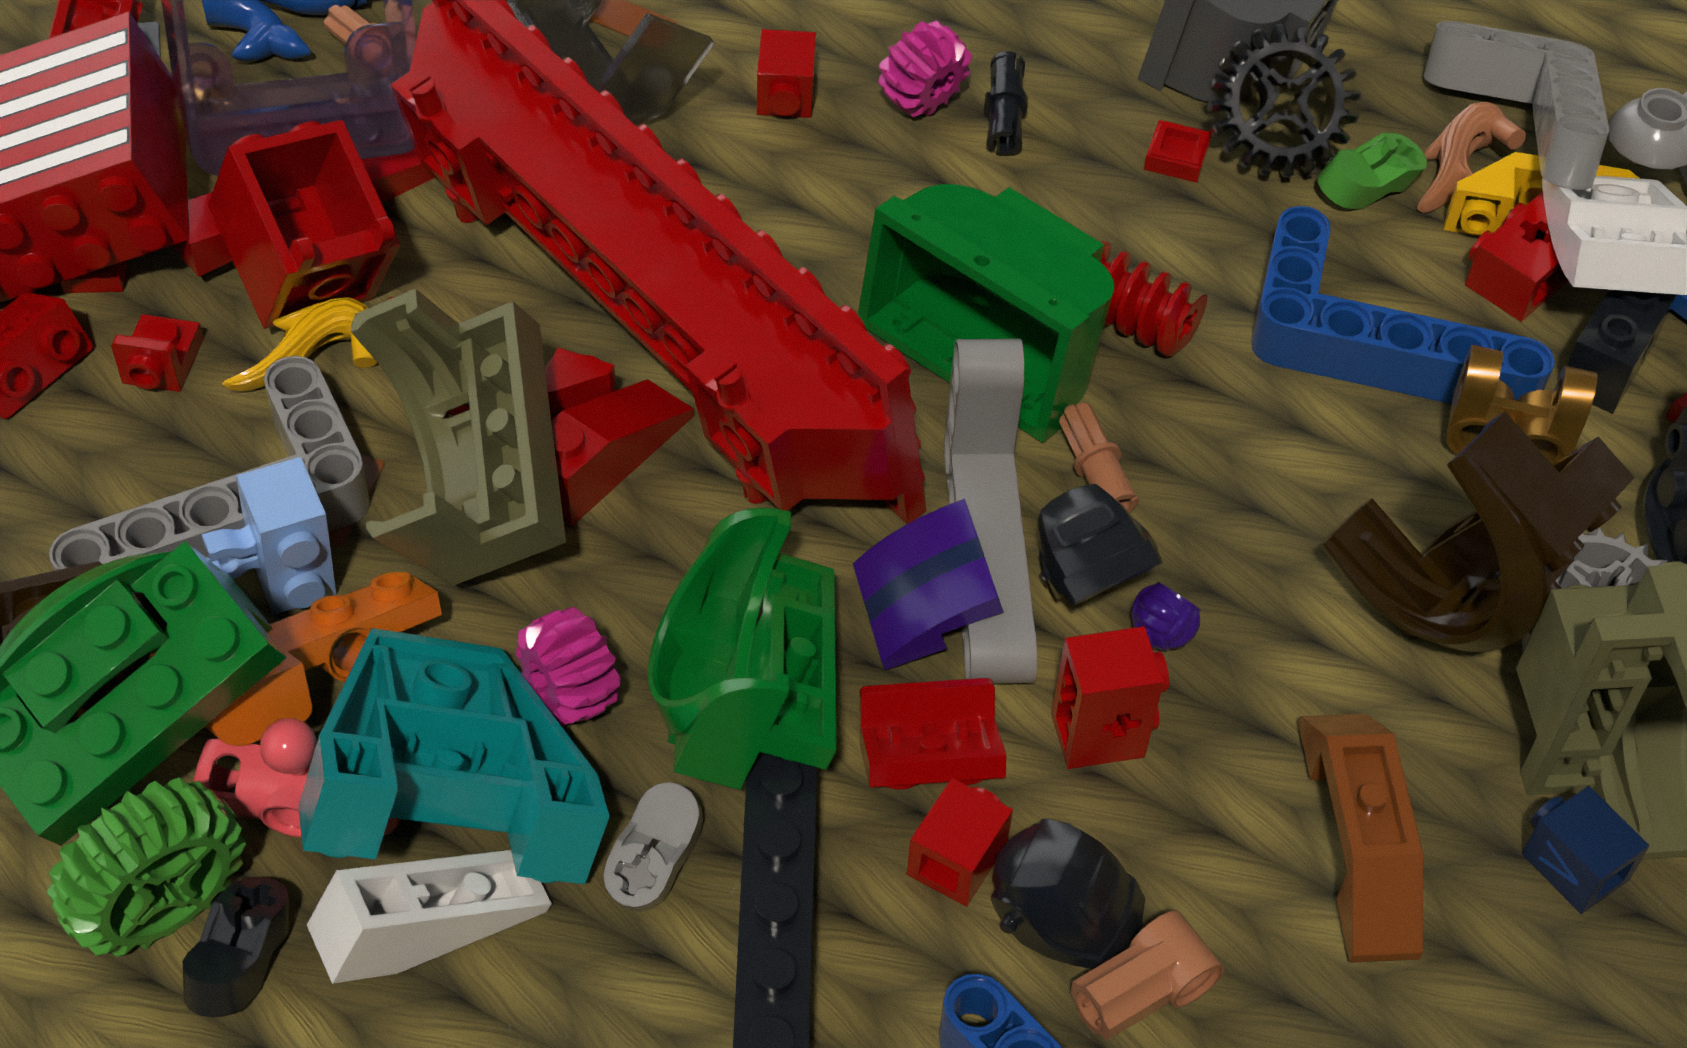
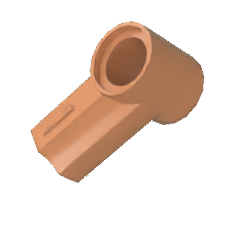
M1174 910L1157 917L1147 924L1135 936L1128 949L1074 980L1070 994L1076 1003L1080 1018L1093 1035L1098 1034L1107 1041L1168 1003L1174 1008H1180L1196 1001L1218 982L1224 973V966L1182 913Z

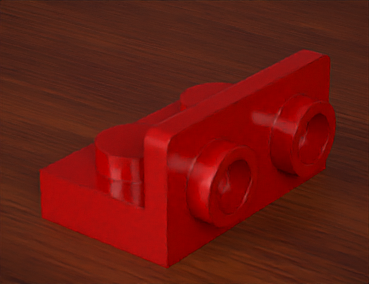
M24 292L0 311V418H9L91 351L93 347L92 342L63 298Z

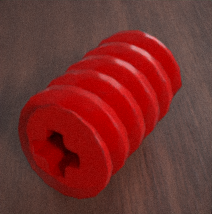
M1102 241L1101 243L1105 244L1100 262L1110 272L1114 281V292L1105 325H1114L1116 323L1117 330L1122 334L1129 336L1136 333L1137 340L1141 344L1152 346L1157 343V350L1166 357L1174 356L1189 343L1199 327L1207 305V294L1199 297L1193 304L1190 303L1192 285L1186 281L1181 283L1173 294L1168 292L1172 278L1169 272L1164 271L1160 273L1154 282L1151 283L1148 281L1152 267L1149 262H1141L1131 273L1128 271L1131 264V254L1127 251H1122L1111 263L1109 258L1112 246L1109 242Z

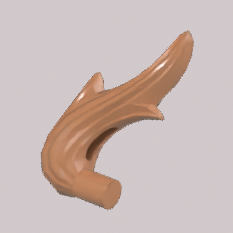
M1486 101L1469 105L1450 122L1424 152L1427 160H1439L1440 167L1436 179L1419 201L1417 210L1422 213L1432 212L1448 202L1453 196L1456 183L1473 174L1470 170L1469 160L1475 151L1492 144L1497 139L1508 148L1517 149L1525 141V131L1510 121L1498 106Z

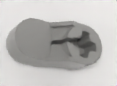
M671 782L657 784L645 792L636 807L631 821L616 839L607 859L603 874L605 887L615 901L629 910L639 912L650 910L663 902L670 892L677 873L690 856L701 832L703 824L702 808L691 791L681 784Z

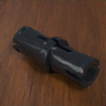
M1011 51L999 52L991 59L990 92L985 94L984 110L989 119L986 145L988 150L992 152L996 148L997 138L996 155L998 156L1014 155L1022 148V117L1027 113L1028 96L1023 88L1025 60L1022 56L1017 58L1015 69L1017 53Z

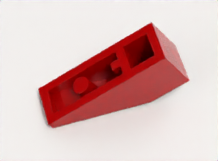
M649 379L561 411L551 420L563 522L570 527L577 523L694 417V408Z

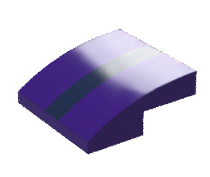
M965 498L941 507L901 527L879 541L853 563L878 652L885 670L947 649L943 633L1004 612Z

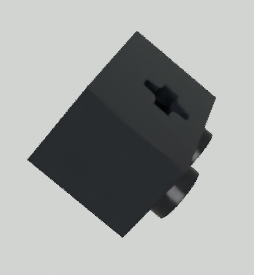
M1608 290L1577 340L1567 364L1569 367L1597 373V385L1592 405L1614 414L1654 346L1676 298V294Z

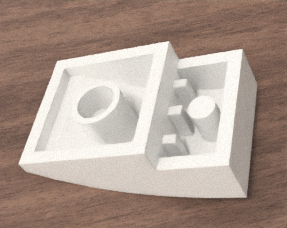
M1596 175L1591 188L1576 190L1560 187L1548 182L1544 178L1542 179L1544 206L1552 244L1558 262L1573 287L1687 295V206L1659 180Z

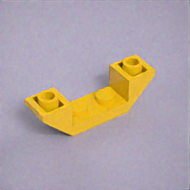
M1514 152L1458 181L1444 220V230L1481 236L1487 230L1494 233L1503 225L1510 209H1513L1521 202L1527 205L1543 191V177L1540 172L1539 156ZM1599 165L1596 173L1597 176L1640 179L1629 169Z

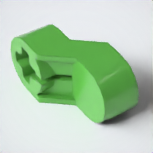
M1381 133L1356 149L1338 151L1319 173L1317 179L1323 193L1335 204L1348 209H1364L1390 192L1406 191L1426 169L1428 163L1423 151L1409 138L1397 133Z

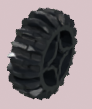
M1277 24L1273 28L1272 43L1269 42L1262 29L1255 30L1251 34L1254 51L1241 40L1232 45V50L1240 61L1239 64L1225 57L1219 60L1217 67L1229 76V80L1214 78L1209 82V89L1214 92L1223 93L1224 100L1209 102L1207 104V111L1211 113L1224 112L1226 117L1225 120L1211 126L1212 133L1220 134L1230 129L1234 137L1224 143L1222 150L1228 154L1241 144L1246 150L1240 157L1238 164L1246 168L1254 161L1256 156L1261 157L1259 174L1262 176L1271 174L1275 160L1279 161V169L1283 178L1293 176L1295 159L1298 160L1301 169L1305 173L1314 171L1316 169V162L1312 152H1315L1325 162L1331 161L1335 153L1327 140L1329 139L1340 145L1347 144L1350 136L1346 131L1338 127L1339 122L1354 124L1357 123L1359 115L1354 111L1343 109L1344 103L1355 102L1361 98L1359 90L1344 91L1342 84L1356 77L1357 73L1354 68L1338 73L1334 66L1343 60L1346 53L1343 49H1338L1326 57L1322 51L1327 46L1329 37L1325 34L1319 35L1311 46L1306 45L1308 38V27L1301 25L1296 29L1292 42L1288 41L1287 29L1284 24ZM1274 56H1286L1298 59L1311 68L1296 79H1287L1279 75L1274 68L1269 70L1261 60ZM1249 73L1255 80L1253 86L1259 93L1260 104L1257 111L1245 122L1241 114L1239 99L1243 80L1246 74ZM1321 81L1326 93V112L1320 128L1317 129L1312 123L1315 118L1308 109L1307 100L1310 92ZM1303 84V88L1294 94L1295 98L1289 104L1293 111L1291 116H1288L1286 109L1280 113L1276 112L1268 116L1265 120L1263 119V116L1273 108L1272 104L1277 100V95L1273 91L1276 87H1279L1281 94L1286 90L1291 91ZM1279 123L1285 125L1293 134L1297 132L1306 143L1297 147H1277L1260 140L1256 135L1270 124Z

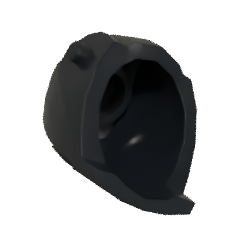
M1097 484L1084 485L1069 490L1051 500L1040 511L1037 530L1041 547L1039 555L1044 571L1039 576L1044 586L1051 587L1058 600L1067 597L1074 606L1163 563L1158 553L1157 545L1149 532L1130 515L1121 503Z
M1041 819L1039 823H1035L1014 835L996 855L992 878L995 890L991 895V902L1001 920L1000 929L1007 934H1012L1024 946L1049 959L1093 970L1128 949L1132 940L1139 933L1146 898L1136 879L1125 871L1117 857L1106 846L1084 831L1068 823L1053 819Z

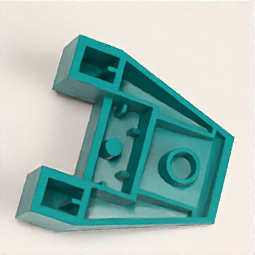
M371 628L319 735L298 805L303 851L318 852L334 858L352 856L376 859L389 818L506 832L508 835L516 875L532 878L544 883L560 881L585 884L610 817L598 774L502 648Z

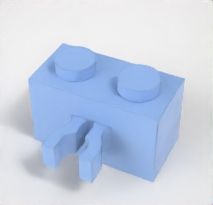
M298 457L236 475L245 527L235 530L219 529L202 534L203 543L209 556L207 559L229 574L232 579L254 568L273 615L295 608H307L320 598L336 595L326 513L302 458Z

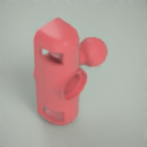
M283 718L267 726L260 738V745L232 746L220 739H209L205 742L194 775V782L200 781L207 789L212 790L219 799H224L236 816L260 819L266 826L276 832L292 837H301L298 805L316 748L317 738L313 729L305 722L295 718ZM224 756H234L240 760L239 771L226 769L219 766L216 761ZM236 786L235 793L226 792ZM389 818L383 836L392 833L398 827L401 819Z

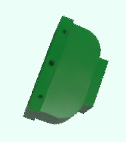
M939 184L926 187L904 200L894 195L875 208L858 316L863 321L867 330L893 345L896 349L949 383L956 339H1021L1024 351V387L1018 427L1044 443L1061 429L1059 419L1064 414V409L1071 404L1076 405L1088 389L1114 292V281L1110 272L1100 262L1105 244L1012 188L1008 187L994 197L984 191L968 186Z

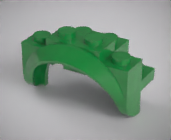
M752 508L741 510L722 519L711 531L702 552L682 578L663 613L649 655L648 685L668 729L667 743L675 744L674 773L740 790L759 752L825 770L836 752L834 569L779 553L791 528V512L773 508ZM763 600V613L756 626L759 610Z

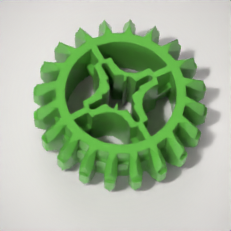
M180 777L170 780L164 787L158 782L153 781L147 785L142 793L133 795L127 791L119 804L110 809L101 807V816L91 824L80 825L77 828L79 833L78 839L75 842L64 845L59 850L62 861L55 864L48 872L52 884L46 893L52 901V909L59 917L58 922L70 938H75L82 948L88 947L96 956L111 952L114 956L119 957L127 954L134 946L147 950L153 941L164 936H170L178 928L192 922L193 918L203 909L211 908L212 899L217 893L224 891L232 884L229 875L238 871L243 864L240 854L245 848L246 842L240 834L242 828L235 820V813L224 799H219L212 790L207 789L200 781L186 783Z

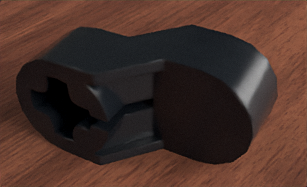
M266 877L244 878L228 886L213 901L200 941L186 954L182 961L184 1003L190 1011L200 1016L211 1018L224 1017L241 1010L260 991L272 953L289 932L288 890L282 883Z

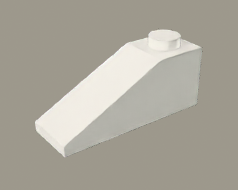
M511 850L336 870L309 919L307 927L330 980L334 984L398 974L544 914L552 903L541 882L516 875Z

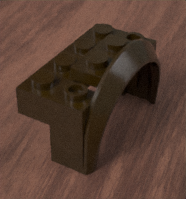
M1505 411L1482 428L1483 431L1447 464L1476 510L1446 527L1421 553L1373 498L1360 505L1320 546L1367 602L1381 615L1395 624L1407 638L1417 636L1448 648L1463 651L1483 652L1505 648L1522 639L1534 627L1551 589H1562L1556 582L1557 578L1575 561L1574 557L1584 547V544L1578 537L1585 530L1590 533L1598 529L1621 509V505L1615 498L1635 478L1599 436L1551 464ZM1470 591L1472 595L1463 603L1461 599Z

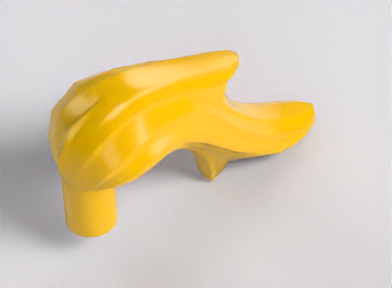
M350 297L333 298L275 319L273 324L280 329L286 330L278 346L255 366L226 379L222 385L232 391H251L265 387L264 375L273 362L290 356L308 358L319 347L336 340H351L354 366L368 368L376 365L377 361L351 333V325L355 314L368 309V307L363 302Z

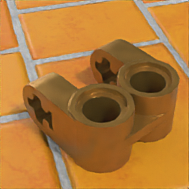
M1471 345L1454 389L1446 439L1450 450L1458 455L1483 431L1482 428L1506 411L1551 464L1573 452L1592 407L1597 385V373L1564 366L1553 391H1530L1520 396L1518 400H1515L1511 387L1499 380L1503 352Z

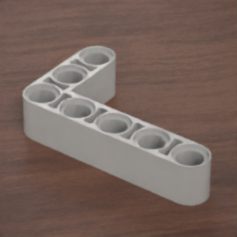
M1439 22L1436 25L1424 72L1425 80L1447 89L1532 104L1542 177L1552 184L1568 189L1583 190L1591 188L1594 184L1610 130L1594 52L1586 46L1565 40L1463 22Z
M956 339L953 351L944 438L948 502L951 504L965 498L1004 611L1003 613L961 627L966 679L990 678L994 684L1035 683L1037 672L1036 633L1014 458L1024 387L1023 344L1021 339Z
M290 356L273 362L264 375L273 423L288 457L72 528L60 534L51 545L49 557L53 570L96 561L105 564L113 560L138 554L172 552L184 541L188 542L207 558L209 556L203 543L202 534L219 529L235 530L245 527L236 475L298 457L302 458L324 508L328 532L360 521L366 515L370 506L362 458L319 367L314 361L306 357Z

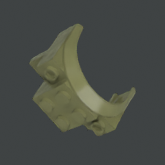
M1668 562L1659 566H1648L1641 581L1630 585L1605 587L1572 585L1563 589H1551L1516 667L1537 734V738L1520 771L1526 794L1580 792L1587 786H1590L1650 845L1642 860L1687 857V564L1683 562Z

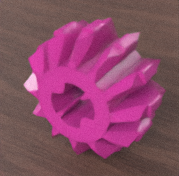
M937 20L929 24L921 21L916 24L912 32L903 31L901 40L896 45L889 46V56L881 61L879 65L882 73L880 74L878 84L883 88L884 94L901 111H906L912 117L922 113L929 116L934 113L938 105L946 106L949 97L961 90L959 87L961 81L968 77L971 71L968 65L970 64L972 54L966 48V44L948 26H943Z
M573 606L562 611L555 610L531 621V625L518 631L516 657L522 665L523 670L521 674L561 726L575 722L579 723L583 720L587 721L603 713L606 707L617 702L620 676L613 664L616 658L609 652L606 645V637L599 634L594 620L589 616H584L581 611Z

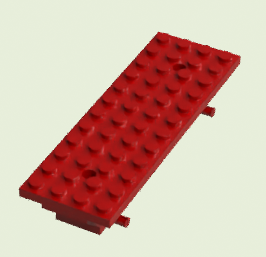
M432 0V3L424 7L410 71L390 85L419 161L446 188V195L453 202L457 218H460V221L463 223H471L479 218L485 225H488L500 215L506 213L693 392L704 437L736 469V476L742 483L744 498H748V502L759 504L768 498L777 508L788 511L803 499L881 500L906 524L914 521L927 511L923 487L926 479L921 469L919 458L921 443L916 434L914 421L916 406L911 398L909 384L911 369L899 350L888 343L882 346L869 335L863 321L852 308L847 305L838 307L824 294L819 281L805 267L796 269L783 258L778 245L768 233L763 230L754 232L745 224L734 204L725 195L718 194L714 196L702 185L696 171L686 160L679 158L675 161L669 156L648 126L645 124L636 126L625 116L622 107L611 93L606 90L599 93L593 88L574 60L569 57L562 60L551 50L547 39L537 27L530 25L526 28L516 19L513 10L506 0Z

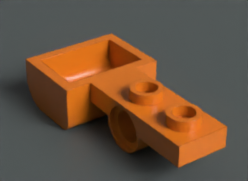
M406 571L389 572L375 577L367 587L346 595H331L320 598L312 603L310 609L270 624L273 629L267 634L287 658L204 727L228 745L245 746L259 741L267 726L278 719L295 718L302 722L306 721L311 715L312 703L305 670L319 666L337 680L345 682L371 628L401 632L441 616L438 591ZM341 637H343V639H342L341 643L339 644V646L334 649V647H335L336 643L338 642V640H339ZM156 652L149 655L150 659L156 654Z

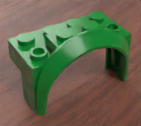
M186 541L172 552L127 556L100 565L70 580L31 609L16 624L0 645V787L37 836L62 846L78 833L77 828L80 825H87L101 813V807L108 808L287 658L267 634L273 629L272 626L229 574L218 568ZM133 592H140L146 596L166 621V633L160 628ZM159 647L156 654L75 722L66 725L74 713L106 682L136 660ZM17 694L25 703V705L29 708V710L32 712V714L35 716V718L38 720V722L42 725L43 728H41L38 725V723L35 721V719L32 717V715L29 713L26 707L19 700Z

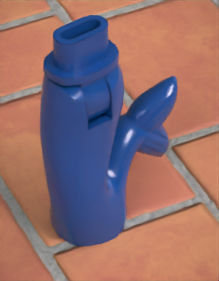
M202 0L208 26L230 27L248 31L232 52V57L241 61H258L271 55H277L286 59H300L311 53V49L292 28L284 25L280 18L262 2L271 3L287 10L307 15H329L328 9L333 5H338L339 7L346 5L350 8L352 6L357 8L367 4L366 0Z

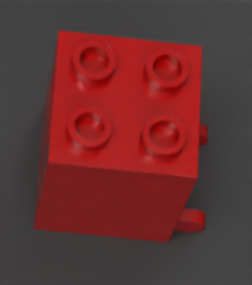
M343 119L325 124H320L318 121H308L295 126L289 132L264 137L261 134H252L228 146L208 207L263 329L274 327L273 321L275 319L333 298L350 297L361 302L373 300L401 244ZM295 195L302 211L274 218L267 202Z

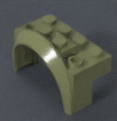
M416 288L356 313L351 325V333L378 362L398 393L418 444L427 493L423 494L424 506L384 522H366V529L372 538L419 566L429 569L453 586L566 543L540 324L514 301L458 324ZM470 405V410L449 418L447 411L459 406Z

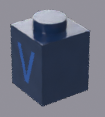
M1587 786L1567 801L1560 795L1552 798L1534 814L1530 824L1535 829L1522 855L1580 914H1583L1630 881L1650 845L1590 786Z

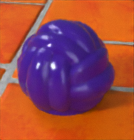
M1157 582L1143 588L1138 593L1133 602L1131 617L1133 628L1145 626L1152 649L1168 651L1172 648L1175 649L1186 645L1195 637L1200 627L1201 610L1173 590Z

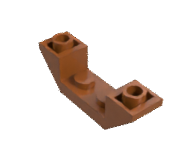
M1367 714L1300 716L1298 725L1310 780H1327L1347 868V874L1336 901L1350 963L1420 960L1423 954L1424 854L1395 735Z

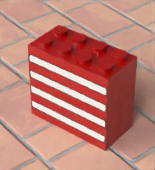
M130 12L0 55V302L18 297L24 292L30 293L189 240L184 93Z

